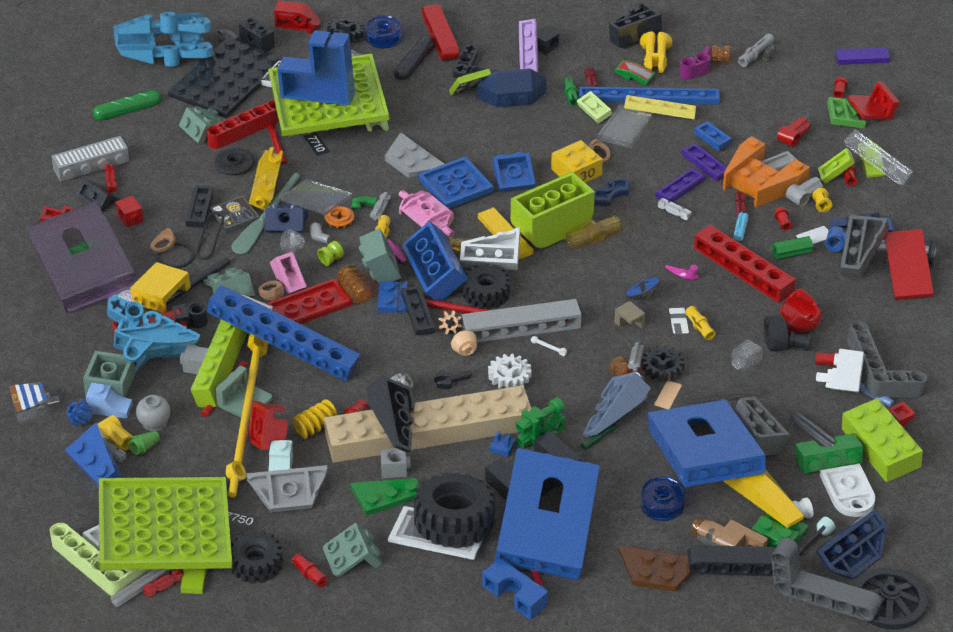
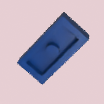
M708 121L694 128L695 135L718 151L732 144L730 136Z

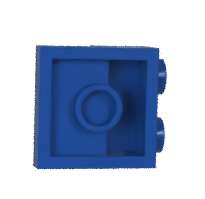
M517 152L512 155L500 154L493 157L492 166L499 192L535 188L536 183L529 152Z

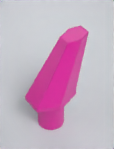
M388 239L387 241L394 251L396 259L403 263L406 258L401 249Z

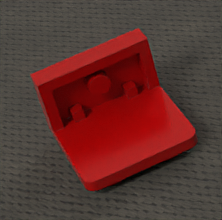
M877 81L871 96L849 95L848 97L849 102L860 114V117L866 120H892L900 103L885 83Z

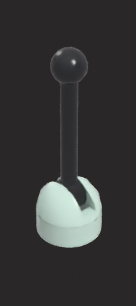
M823 517L817 523V532L802 547H798L799 556L803 555L804 550L820 534L827 536L835 530V524L830 518Z

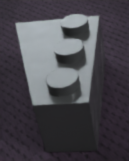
M858 215L849 216L840 267L843 276L862 278L890 228L888 219Z
M756 397L740 398L734 412L765 455L781 454L790 434Z

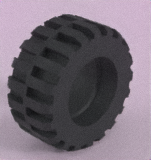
M442 473L441 476L435 475L430 480H425L416 490L414 495V525L419 534H422V537L427 541L431 540L435 545L441 544L443 547L448 548L449 546L461 548L464 545L468 547L472 546L474 542L479 543L493 529L495 513L494 493L485 482L482 483L481 479L473 478L469 474Z

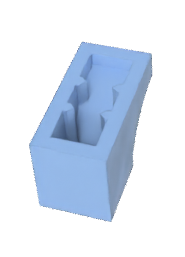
M91 383L86 395V403L91 407L92 414L114 415L120 418H128L133 405L132 399L118 395L112 390L111 385Z

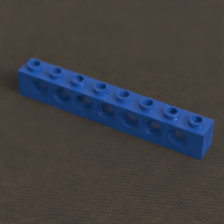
M220 285L209 299L208 313L337 378L347 381L357 367L360 357L359 353L225 286Z

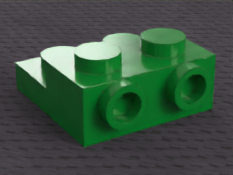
M767 513L765 517L761 515L751 530L768 538L767 547H777L782 538H790L798 544L808 531V525L799 521L787 528Z

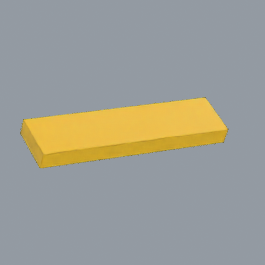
M494 207L478 213V219L493 235L499 232L504 233L514 230ZM520 236L519 259L532 255L533 248Z

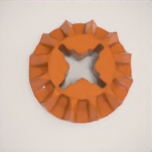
M333 207L326 211L324 215L325 223L329 224L330 227L336 226L337 229L339 227L345 228L346 225L350 226L352 221H354V213L347 207Z

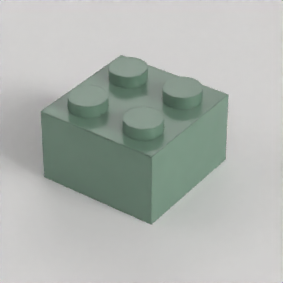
M379 228L359 237L361 243L359 250L362 256H364L362 261L365 268L370 269L369 272L373 281L377 280L379 284V281L393 282L400 279L401 275L395 253L381 229Z
M95 351L83 378L85 396L91 383L111 385L114 392L126 398L136 374L134 362L127 361L121 354Z

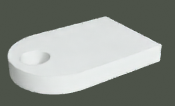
M860 463L820 470L822 482L834 507L839 512L851 517H860L872 511L875 503V494ZM858 504L861 505L862 508H855L852 505Z

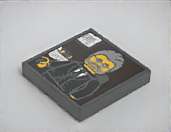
M244 196L210 207V213L213 211L224 213L225 218L222 229L226 233L248 226L260 218ZM213 214L212 216L220 225L222 215Z

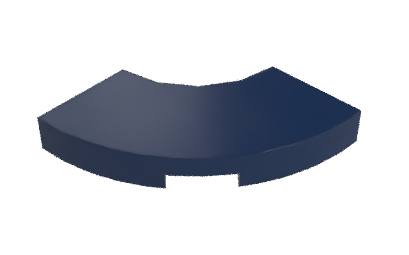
M629 179L613 180L604 187H599L594 192V205L610 206L611 201L616 197L629 195Z
M879 212L858 215L880 218ZM849 217L829 220L830 226L848 225Z

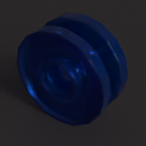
M379 15L371 18L366 23V39L371 46L385 49L400 43L402 39L401 23L397 18L390 15Z
M659 476L651 478L642 487L640 507L646 516L656 521L674 520L684 510L685 490L677 480L670 477Z

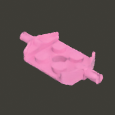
M405 190L399 192V196L403 198L399 207L400 215L404 212L421 227L431 221L449 238L455 235V232L449 228L454 220V213L429 192L421 190L410 195Z

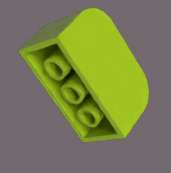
M573 172L511 198L512 225L515 228L520 227V232L537 248L547 247L582 231L590 223L594 213V191Z

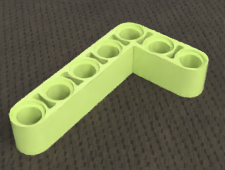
M56 523L50 528L52 547L111 596L152 570H100V551L65 523Z

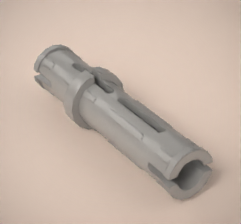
M766 34L753 47H749L738 58V63L742 67H746L751 61L756 60L759 54L774 42L773 35Z

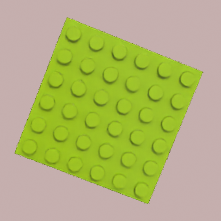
M373 55L352 56L355 94L350 105L281 98L277 68L268 69L282 136H293L295 134L326 131L389 120V113Z
M226 477L99 478L100 570L232 568Z

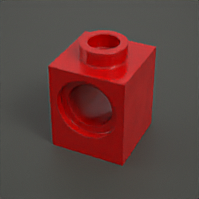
M133 196L116 201L117 216L127 228L144 222L142 207Z

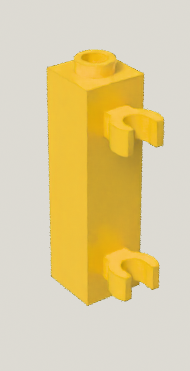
M271 147L269 151L265 150L258 162L249 200L250 205L262 210L269 206L273 198L283 154L282 150L279 154L273 153L274 147Z

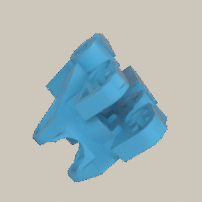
M164 12L160 14V21H154L153 15L146 14L114 26L115 45L121 56L154 64L157 57H164L165 66H177L182 58H208L213 56V46L209 42H205L201 36V33L211 31V22L207 17L202 18L201 13L175 14L174 12ZM168 34V37L176 45L156 46L154 37Z

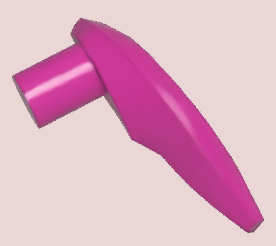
M691 265L690 270L665 266V268L681 278L689 280L699 278L696 274L698 270L696 265Z

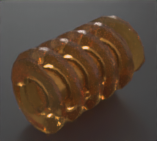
M354 264L345 265L340 269L337 281L352 301L357 305L368 302L373 295L371 291L372 286Z

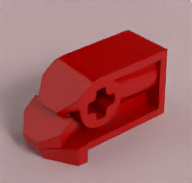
M278 0L275 6V28L307 31V34L318 30L321 21L307 4Z

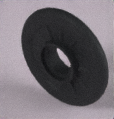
M231 148L220 152L216 156L214 164L216 169L224 174L238 175L252 168L254 158L250 152L244 149Z

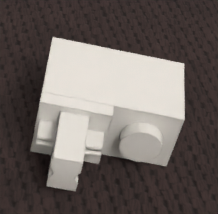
M839 349V354L835 353L834 365H837V369H828V374L817 372L816 381L825 382L826 387L831 390L859 393L865 353Z

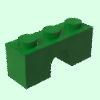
M854 433L834 437V446L831 447L820 446L815 440L796 443L795 461L803 474L861 464L863 461V445Z

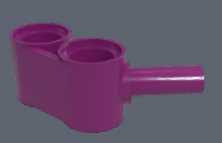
M706 46L704 52L695 55V59L691 57L682 58L680 60L679 76L682 79L689 80L709 73L712 48Z

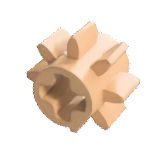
M444 311V318H438L442 321V325L439 328L445 327V334H448L449 330L456 334L457 326L462 327L458 323V320L462 317H455V311H452L451 315ZM453 317L452 320L455 322V324L450 325L449 328L448 324H446L445 321L446 319L450 320V318Z

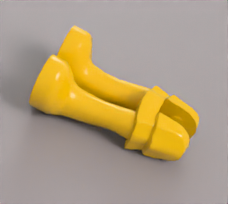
M647 32L640 38L641 47L646 49L644 66L651 71L653 67H658L659 73H663L667 66L666 50L672 46V37L665 32H659L657 35L658 53H654L656 36L654 32Z

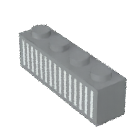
M121 136L51 156L53 170L60 182L105 169L106 164L116 166L129 162L128 148Z

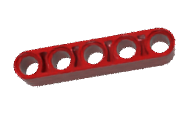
M440 5L422 7L423 20L430 36L435 41V47L441 61L457 59L459 57V49Z
M275 100L268 101L210 126L207 129L208 146L212 149H220L267 128L270 123H279Z

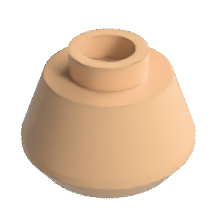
M460 331L453 337L451 347L460 355L469 356L477 348V337L472 331Z

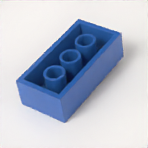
M431 221L427 222L402 244L425 293L434 300L443 301L468 279L444 232Z

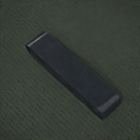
M694 545L687 550L689 570L694 574L773 576L771 556L776 547Z

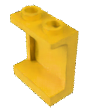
M156 262L130 288L132 302H139L143 307L158 312H166V301L178 289L187 292L191 288L189 273Z

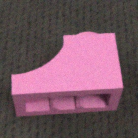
M293 252L275 257L270 262L276 279L282 283L287 294L307 287Z

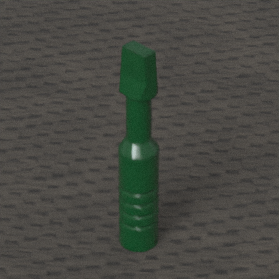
M613 423L597 435L591 436L580 444L581 448L584 450L588 449L600 441L603 436L614 431L618 425Z

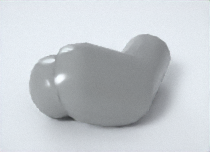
M312 223L309 227L312 239L328 244L331 241V235L322 233V226L319 223Z

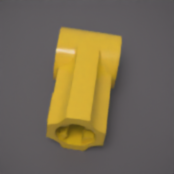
M111 415L98 423L106 438L113 445L124 451L129 449V441L133 436L122 427L116 416Z

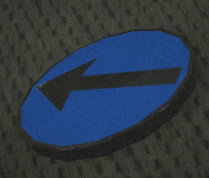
M652 277L642 280L630 287L625 295L628 299L639 297L644 299L646 296L650 299L654 295L653 290L661 284V279L659 277Z

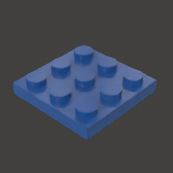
M466 156L418 174V180L448 209L493 192V185Z

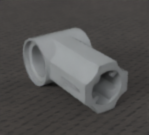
M817 177L811 178L799 186L792 184L786 191V197L802 207L808 203L812 193L818 188H823V185Z

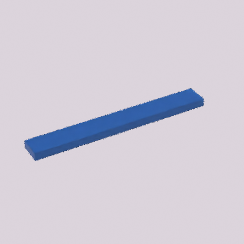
M579 87V99L591 91L602 102L625 103L626 96L630 95L681 104H720L719 89Z

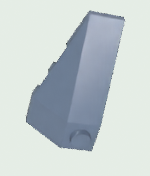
M635 372L612 377L600 396L604 400L595 407L598 413L590 418L583 435L588 437L603 431L633 408L643 403L647 399V393L651 388Z

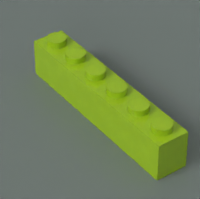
M222 319L191 387L192 395L198 407H206L207 405L217 407L216 388L229 377L247 335L246 331Z

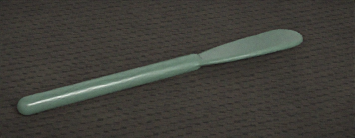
M298 173L292 175L270 205H279L300 178ZM265 211L259 219L252 222L232 243L231 248L233 252L244 255L250 251L264 228Z

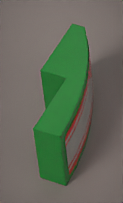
M623 60L614 70L629 81L632 77L643 86H646L655 74L650 69L627 60Z

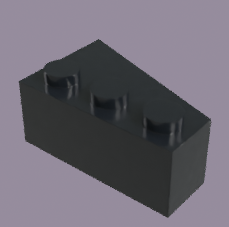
M644 2L639 4V8L629 10L628 15H621L609 23L610 42L619 48L626 47L634 42H640L641 36L647 32H654L655 35L662 32L661 14Z

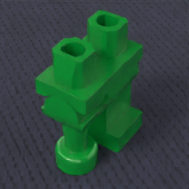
M555 397L550 400L549 406L543 409L534 406L530 411L527 409L522 411V419L516 422V429L520 433L516 437V443L523 449L529 445L534 447V439L549 431L556 435L565 430V416L561 414L565 411L562 400Z

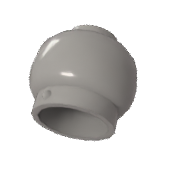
M149 395L138 403L136 416L146 430L159 431L166 427L168 423L170 405L161 396Z

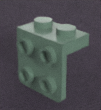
M187 107L179 126L197 143L203 144L207 137V129L226 119L220 117L218 112L211 108L205 110L200 107Z
M236 267L226 269V273L220 275L219 273L210 274L207 276V279L203 280L205 285L212 287L213 293L222 285L248 297L255 295L249 273L242 271V269H236Z
M240 365L216 388L217 406L240 418L242 416L248 381L247 368ZM257 387L254 388L252 401L268 404L272 400L270 393Z
M355 522L323 546V551L333 575L340 577L362 560H366L374 568L382 564L379 557L381 553L378 547L373 544L372 540H374V537L368 529L364 530Z

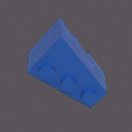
M97 423L65 449L74 463L98 487L99 478H122L118 465L112 455V450L108 445L106 435Z

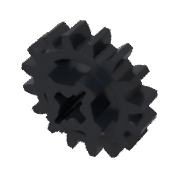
M337 18V20L332 19L331 22H328L327 32H330V35H333L334 32L349 34L350 40L354 42L355 39L360 40V38H363L364 27H362V24H358V21L354 22L352 19L349 20V18H343L342 20Z
M666 345L663 348L656 346L655 350L649 348V352H644V357H642V371H646V376L652 375V380L659 378L660 382L663 379L670 381L671 377L677 379V375H682V370H684V356H680V351L674 352V347L667 349Z

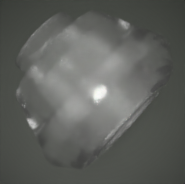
M287 229L282 234L281 248L285 253L293 252L294 254L304 247L305 241L300 233Z

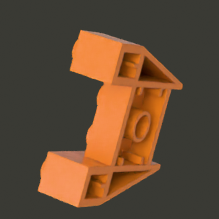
M751 136L740 144L725 170L723 190L732 186L743 191L745 194L755 198L754 207H759L785 197L787 189L792 184L799 186L808 180L810 167L796 159L780 171L761 162L764 160L766 144Z

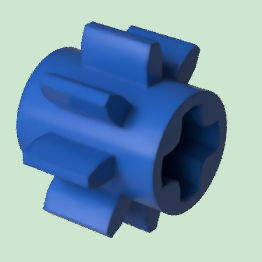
M82 400L78 404L75 402L71 403L67 409L68 420L78 427L81 423L87 424L92 417L91 407Z

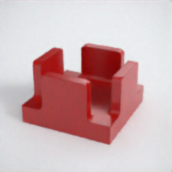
M252 401L248 442L261 450H269L271 440H286L288 421L285 419H275L274 413L285 412V407L279 404H265L260 401Z

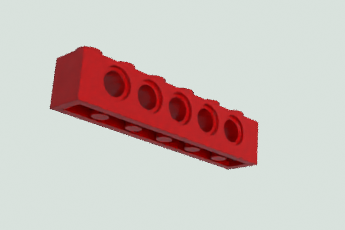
M712 225L695 234L694 249L777 303L782 302L794 292L795 278Z

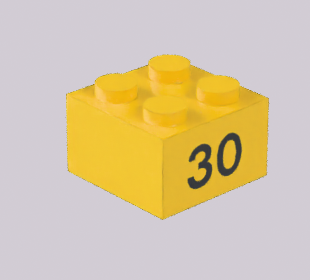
M580 140L552 153L551 170L559 177L573 172L586 183L602 175L603 159Z

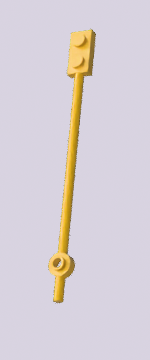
M249 334L247 346L253 352L234 461L226 466V476L230 480L228 496L232 498L236 497L238 483L246 478L242 459L259 358L267 354L268 348L267 342L252 334Z

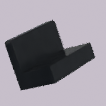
M83 179L75 194L100 212L105 211L110 200H121L99 184Z

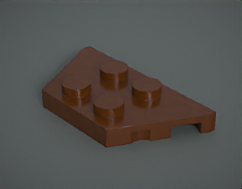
M626 546L619 547V554L624 560L625 569L629 573V578L634 586L676 592L681 587L682 582L691 576L687 555Z

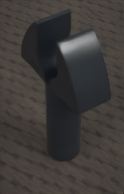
M442 370L434 376V383L436 382L437 388L452 389V382L471 378L472 374L470 370L448 375L445 370Z

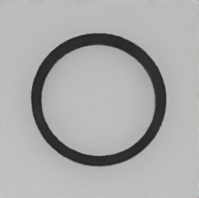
M175 242L173 246H184L188 248L192 253L191 258L181 265H168L163 263L159 258V252H157L156 258L158 263L173 268H182L189 265L193 261L195 256L194 250L188 244Z

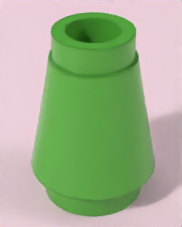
M156 431L133 436L129 441V448L134 455H143L160 441V436Z

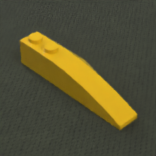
M767 470L763 474L723 480V482L787 528L804 519V515Z

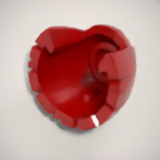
M797 289L787 297L786 302L783 303L780 309L781 312H779L785 318L788 332H792V330L795 333L812 331L822 320L821 309L815 300L803 289Z

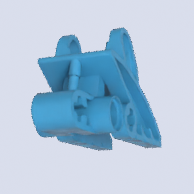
M114 296L107 303L108 317L119 323L118 329H115L113 347L122 350L123 356L127 361L137 363L135 372L151 358L180 357L181 353L185 352L187 345L197 346L194 343L198 342L200 334L187 329V327L177 322L174 323L173 320L162 316V314L156 311H148L144 314L143 306L139 302H129L121 297ZM151 317H154L156 323H148L149 320L147 318L151 319Z

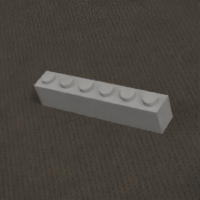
M576 299L462 314V331L474 332L477 342L581 328V312Z

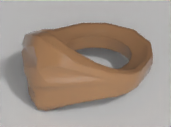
M594 139L588 147L592 150L603 149L605 151L604 164L610 159V150L604 143Z
M167 228L158 234L150 244V248L154 252L159 253L172 248L176 242L172 230ZM169 240V244L165 247L156 248L159 243Z
M276 280L265 282L258 288L259 295L268 301L282 298L284 286L280 281ZM277 285L276 287L272 288L270 291H268V290H263V289H264L265 287H267V286Z

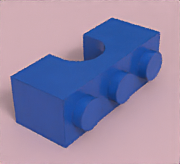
M501 558L482 572V586L497 597L507 591L517 592L514 595V609L531 620L548 606V591Z

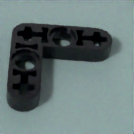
M467 44L462 48L453 67V76L456 79L489 69L473 66L478 57V46ZM490 69L491 74L495 71H499L495 69Z

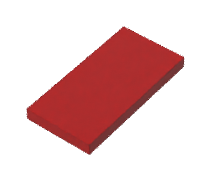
M922 229L887 232L884 241L894 300L933 297L934 292Z
M332 279L266 304L272 306L273 311L299 324H303L352 306V300L337 280Z

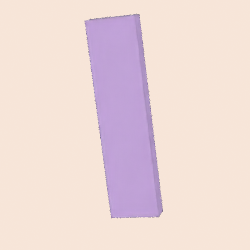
M536 19L519 21L520 69L530 68L538 72Z

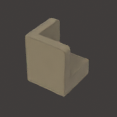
M629 301L615 309L614 323L620 327L628 322L629 324L635 323L640 328H643L645 325V313Z

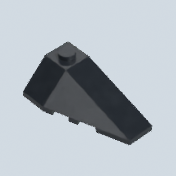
M382 376L366 387L369 405L393 447L409 453L411 451L413 434L410 430V425L414 421V418L411 417V412L415 409L412 388Z

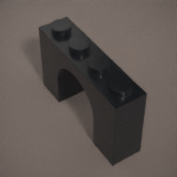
M551 431L534 439V452L547 453L576 461L582 460ZM500 458L485 467V481L507 500L513 468L503 458ZM556 478L546 479L543 482L540 496H544L549 490L561 486L562 482Z

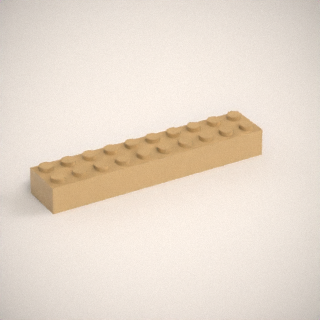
M524 386L415 403V409L411 412V417L414 418L413 424L410 425V430L413 433L411 450L492 437L498 431L502 435L517 433L516 422L522 419V411L526 409L528 411L531 410ZM373 410L324 417L325 436L333 463L381 455V449H397L393 447Z

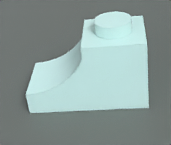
M271 440L269 471L291 469L293 462L292 441Z

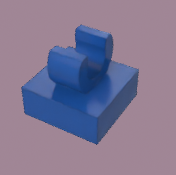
M498 431L489 446V452L509 457L516 445V438H512L510 434L507 436L502 435Z

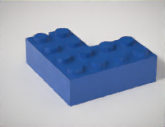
M314 30L308 42L310 59L283 57L277 68L280 96L284 99L350 105L355 94L349 34L335 32L333 35H330V32Z

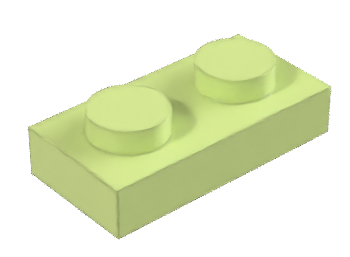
M591 91L577 100L578 106L598 124L612 115L611 109Z

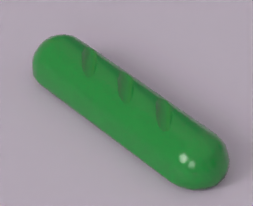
M149 90L107 102L93 109V117L96 120L102 121L155 106L161 102L162 97L158 91Z

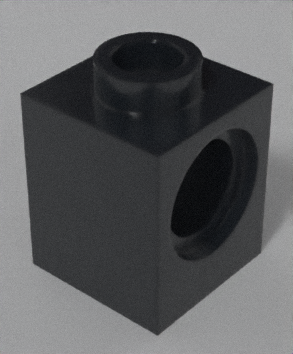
M548 26L538 31V51L547 55L559 46V32Z

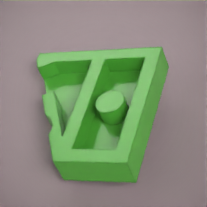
M828 98L827 105L831 124L865 128L866 121L860 120L857 117L858 112L851 107L846 99Z

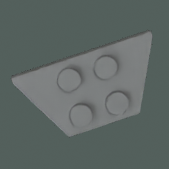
M402 133L398 135L385 154V161L408 178L416 177L419 173L444 165L443 162Z
M327 465L247 473V481L270 513L313 508L327 474Z

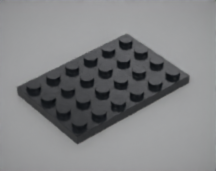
M226 38L213 50V56L204 58L168 91V96L208 110V108L214 109L218 112L219 116L227 118L261 86V80L268 73V69H271L283 57L234 39Z

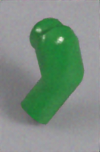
M370 196L354 197L351 200V208L360 210L361 205L375 206L378 198Z

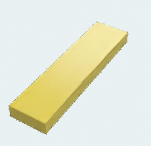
M630 95L626 96L624 105L625 109L694 119L696 106Z

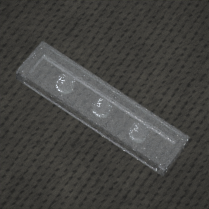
M856 129L844 140L843 144L900 186L913 173L911 169Z

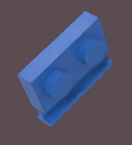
M379 281L378 312L397 313V311H403V313H406L401 288H406L407 282L399 284V282Z

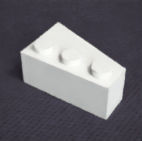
M520 227L512 231L499 232L496 235L483 236L461 242V267L470 268L474 266L477 268L478 264L482 266L489 264L492 267L494 264L497 265L498 269L502 267L504 270L518 271Z

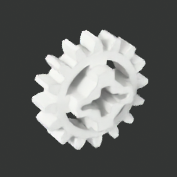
M503 354V358L497 356L496 361H491V366H488L489 380H492L493 385L498 384L499 389L503 386L506 388L524 386V383H529V378H531V364H527V359L521 360L520 355L517 358L514 357V354H511L510 357Z

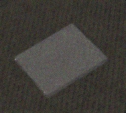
M306 179L282 195L280 200L326 215L350 199L352 193Z

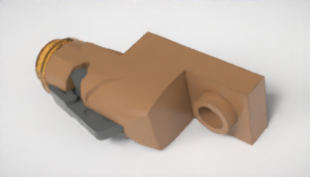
M698 517L693 522L690 530L694 537L705 545L767 547L768 538L733 520H730L723 527L713 521Z

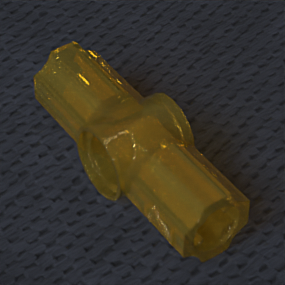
M616 215L597 223L594 220H589L581 229L566 234L565 239L571 249L589 242L598 244L604 240L605 236L620 231L622 225Z

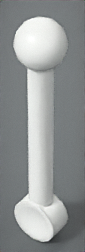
M537 336L531 338V342L534 344H541L559 352L562 356L567 354L565 348H557L539 340Z

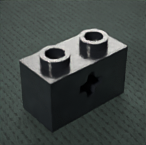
M253 17L239 23L241 41L264 51L275 48L273 30Z

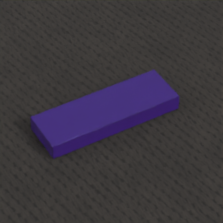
M887 48L836 49L835 51L838 65L889 63L890 61Z
M696 143L681 151L685 158L716 182L724 178V172L727 167Z
M691 168L656 191L655 197L658 199L665 198L669 200V203L670 201L674 202L705 181L706 176Z

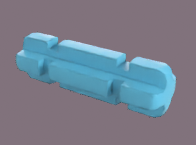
M740 212L738 214L733 234L735 241H742L744 238L749 216L747 213Z

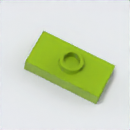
M845 148L818 168L821 180L824 183H828L855 163L852 153L848 148Z

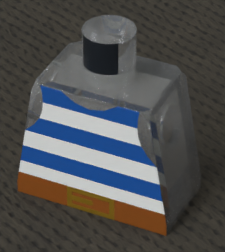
M40 382L9 386L12 404L19 425L48 416L50 414L48 404L59 402L57 390L45 393L43 384Z

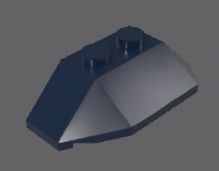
M530 68L495 71L482 81L477 82V98L495 107L530 105L546 93L547 78Z
M875 508L821 545L816 553L829 571L852 579L882 556L885 533L888 526Z

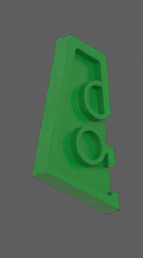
M416 478L350 483V488L366 516L413 501L416 490L420 486Z

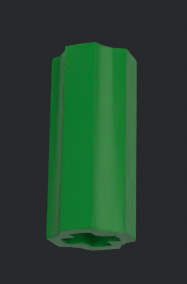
M810 236L772 243V253L775 259L813 252V243Z

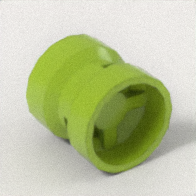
M332 241L327 247L319 249L317 255L324 265L329 266L334 260L342 258L344 251L337 241Z

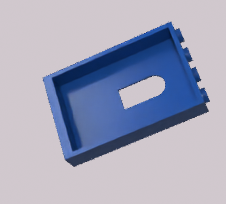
M727 400L648 413L649 432L684 487L766 473L765 453ZM709 423L716 434L697 437L690 426Z
M517 448L494 562L501 558L513 565V567L579 580L600 465ZM548 478H556L563 484L559 513L538 509L542 485Z

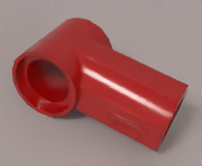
M801 117L788 127L782 126L778 131L777 140L794 148L798 144L800 137L810 130V124L806 118Z

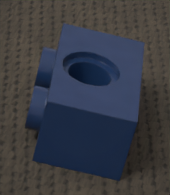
M270 205V208H265L266 233H304V209L300 208L299 205H289V208H281V205ZM284 214L290 216L287 223L280 222V217Z

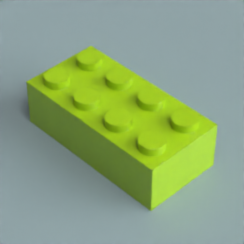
M878 398L842 414V430L846 435L855 434L863 445V455L886 482L922 467L923 450Z

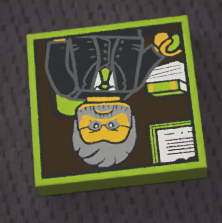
M490 69L458 77L449 89L450 94L455 95L477 88V82L482 81L491 74Z

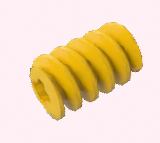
M325 399L321 403H317L315 407L312 406L308 410L303 411L302 414L292 417V425L303 439H307L308 434L312 436L315 434V431L320 432L321 426L325 428L324 417L336 416L337 411L334 405Z

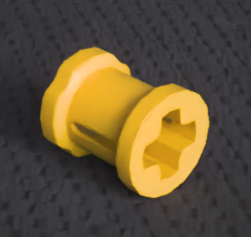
M818 188L812 193V198L816 202V209L819 212L829 211L832 208V202L828 198L829 193L825 188Z

